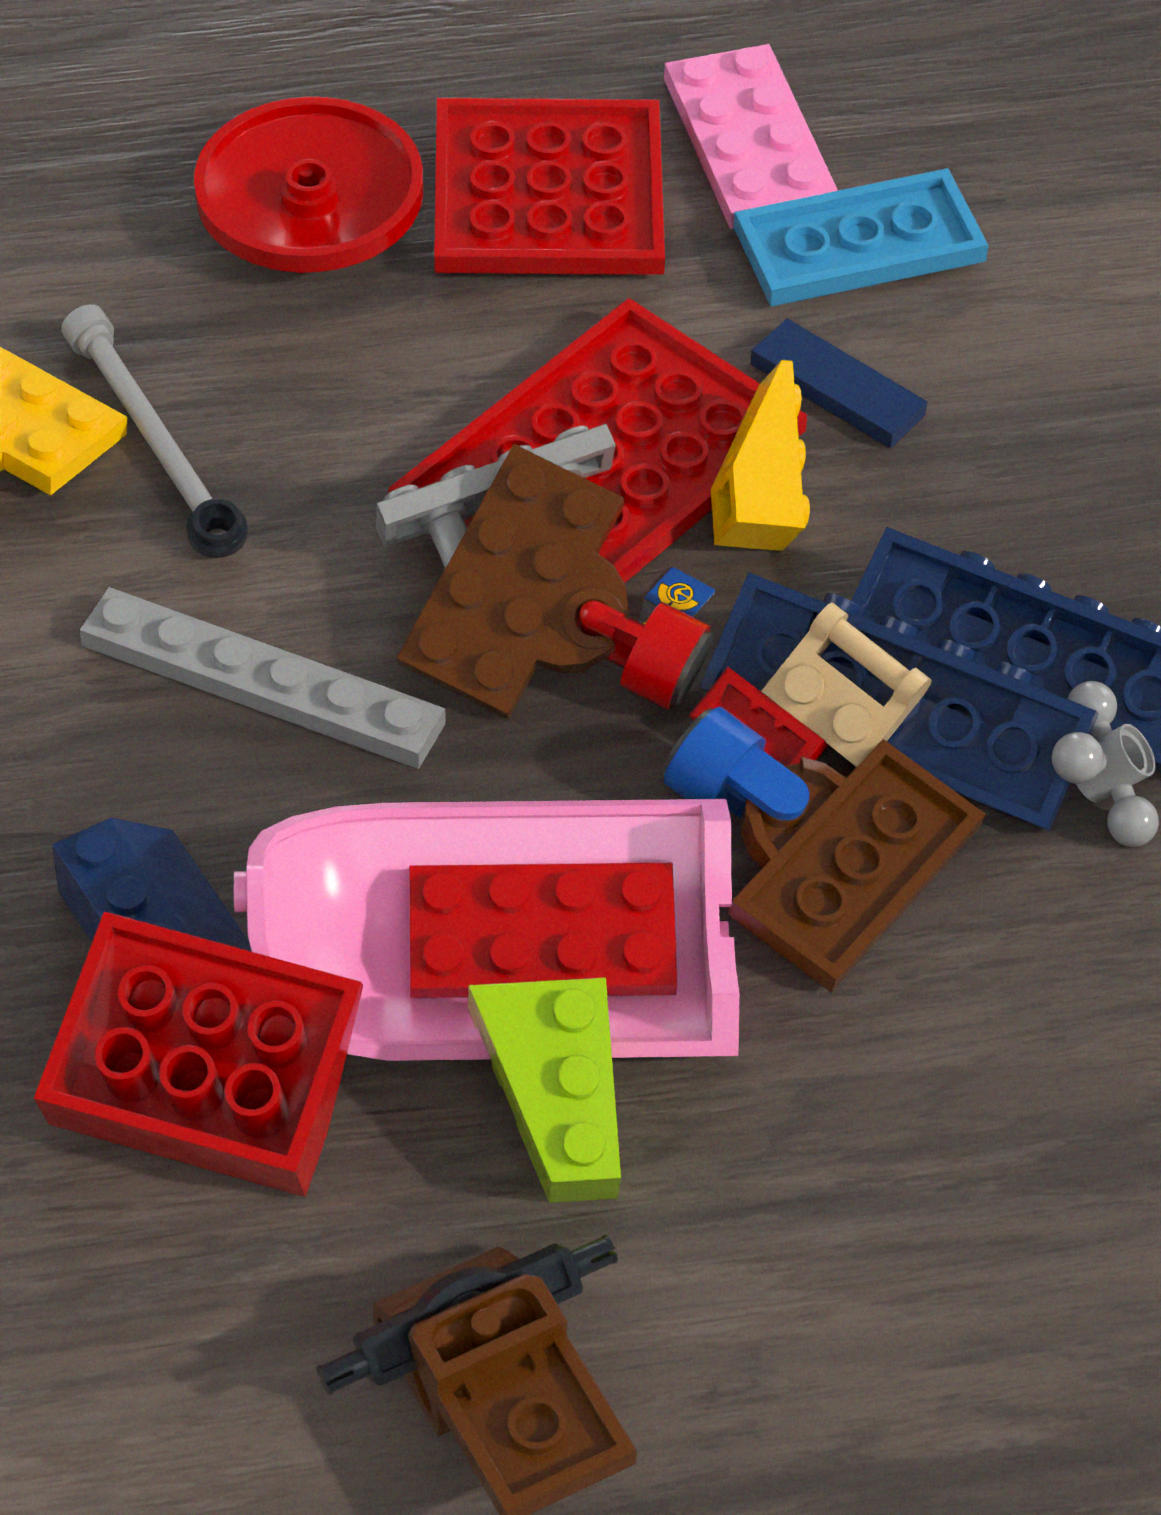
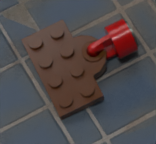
M513 444L399 652L397 661L399 665L509 719L537 666L561 674L586 672L587 668L606 659L624 668L620 680L621 687L670 710L672 706L678 707L693 685L710 649L713 634L710 633V625L664 602L658 604L645 625L630 618L626 586L615 566L598 554L624 507V498Z

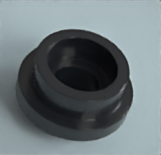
M209 499L202 502L192 512L187 521V538L190 545L198 553L207 557L223 558L239 551L247 540V520L244 514L228 500ZM213 529H222L226 531L222 534L208 533Z

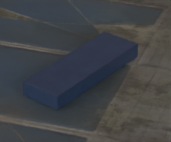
M788 318L751 350L750 364L767 375L781 360L793 361L794 384L799 385L802 396L890 449L926 416V400Z

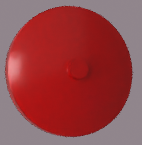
M288 98L260 105L236 116L224 124L207 141L198 157L194 171L196 206L199 217L212 238L230 253L245 261L269 269L286 272L331 271L349 267L373 258L395 244L408 231L418 216L422 205L423 166L418 149L411 137L395 121L379 111L356 102L337 98Z

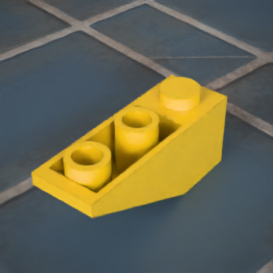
M781 360L758 386L712 485L711 501L714 545L783 551L807 526L810 504L808 497L803 495L801 479L806 450L803 440L798 438L797 416L801 407V389L799 385L794 384L793 361Z

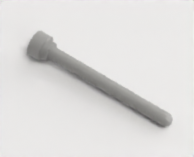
M93 304L84 305L73 310L65 318L61 327L62 334L76 354L94 360L192 512L202 502L213 499L113 348L114 327L104 311L99 306Z

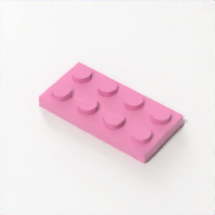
M770 44L665 63L664 81L730 229H734V215L736 211L838 191Z

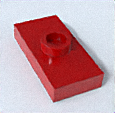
M729 667L726 668L689 715L694 721L709 708L723 707L765 738L764 752L783 766L799 764L801 757L816 761L828 746L826 741Z

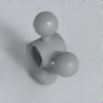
M1086 681L1078 684L1072 689L1067 699L1096 710L1099 715L1090 735L1083 732H1073L1058 740L1052 752L1054 770L1065 781L1075 783L1082 794L1094 803H1100L1112 796L1114 804L1109 810L1107 817V826L1111 836L1124 846H1142L1155 836L1159 826V817L1155 807L1148 800L1135 795L1132 785L1154 773L1155 758L1152 749L1143 734L1130 724H1124L1112 731L1110 723L1117 712V701L1114 693L1108 686L1097 681Z

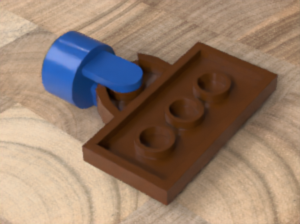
M723 707L709 708L694 720L673 747L663 767V782L684 799H726L729 811L742 818L741 836L750 857L762 869L732 900V906L729 907L727 915L828 991L832 992L980 828L986 814L884 739L845 778L826 763L801 757L799 764L783 766L764 752L765 738Z

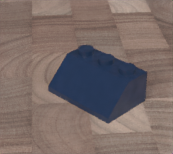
M109 818L52 844L58 891L91 942H93L103 912L105 911L251 951L248 939L173 830Z

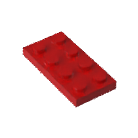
M673 863L409 865L410 998H468L469 985L606 978L607 996L676 995L677 959Z

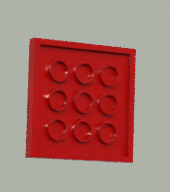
M437 98L435 273L664 275L665 239L660 101L647 99Z

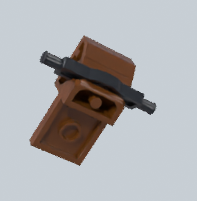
M606 1234L572 1251L558 1243H554L521 1259L498 1246L373 1303L374 1326L355 1334L353 1337L356 1350L316 1367L318 1375L322 1378L320 1382L328 1395L365 1377L376 1385L381 1386L403 1376L437 1436L439 1437L449 1431L452 1432L499 1515H530L636 1464L637 1449L567 1336V1319L558 1306L559 1303L577 1296L583 1291L580 1278L618 1262L617 1253L611 1251L615 1247Z

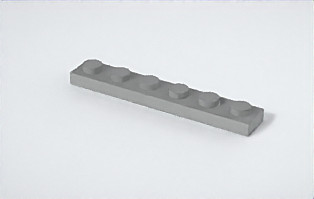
M111 587L106 590L80 629L81 646L416 769L420 768L446 724L445 708Z

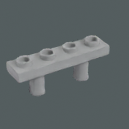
M607 424L590 430L587 426H577L568 429L558 435L554 442L535 449L528 445L520 447L586 478L611 469L616 445ZM509 451L502 454L497 462L477 469L472 465L461 466L446 473L441 478V481L419 489L416 485H407L387 494L382 502L377 503L376 529L384 548L425 533L431 534L442 563L446 568L467 530L464 520L474 517Z

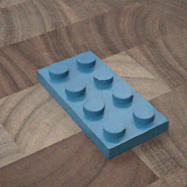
M948 168L736 211L734 215V230L770 307L986 262L988 243Z

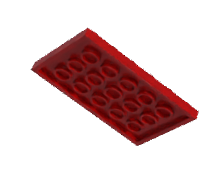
M628 298L388 488V494L397 488L407 485H416L419 489L441 481V478L446 473L461 466L472 465L477 469L497 462L498 458L509 451L513 444L518 446L528 445L535 449L554 442L558 435L568 429L577 426H587L590 430L607 424L616 445L611 469L586 477L585 479L624 498V507L598 554L615 566L625 584L712 510V485L760 383L637 302ZM801 410L797 416L798 437L806 431L807 414ZM473 517L464 520L467 528Z

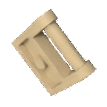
M830 603L818 614L809 632L766 684L762 692L824 739L829 746L853 765L858 767L883 739L888 741L926 693L932 681L918 668H914L911 671L848 623V614L836 604ZM831 642L894 690L892 697L884 707L820 657Z

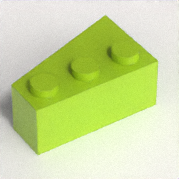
M606 978L469 985L468 1011L475 1028H478L489 1054L498 1083L502 1086L516 1119L517 1128L548 1202L618 1199L621 1169Z

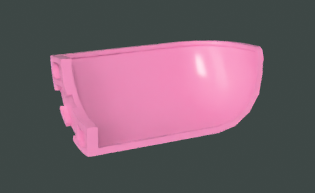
M726 799L404 802L335 806L291 816L262 830L249 847L247 871H234V911L247 912L248 939L252 952L362 982L363 990L347 1054L385 1061L490 1059L478 1028H475L468 1011V998H410L409 865L673 863L677 992L676 995L607 996L612 1058L739 1055V986L735 963L734 937H729L728 921H719V907L732 906L731 818Z

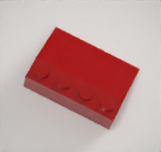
M104 911L36 1090L34 1100L48 1125L306 1197L328 1134L363 984L361 981Z

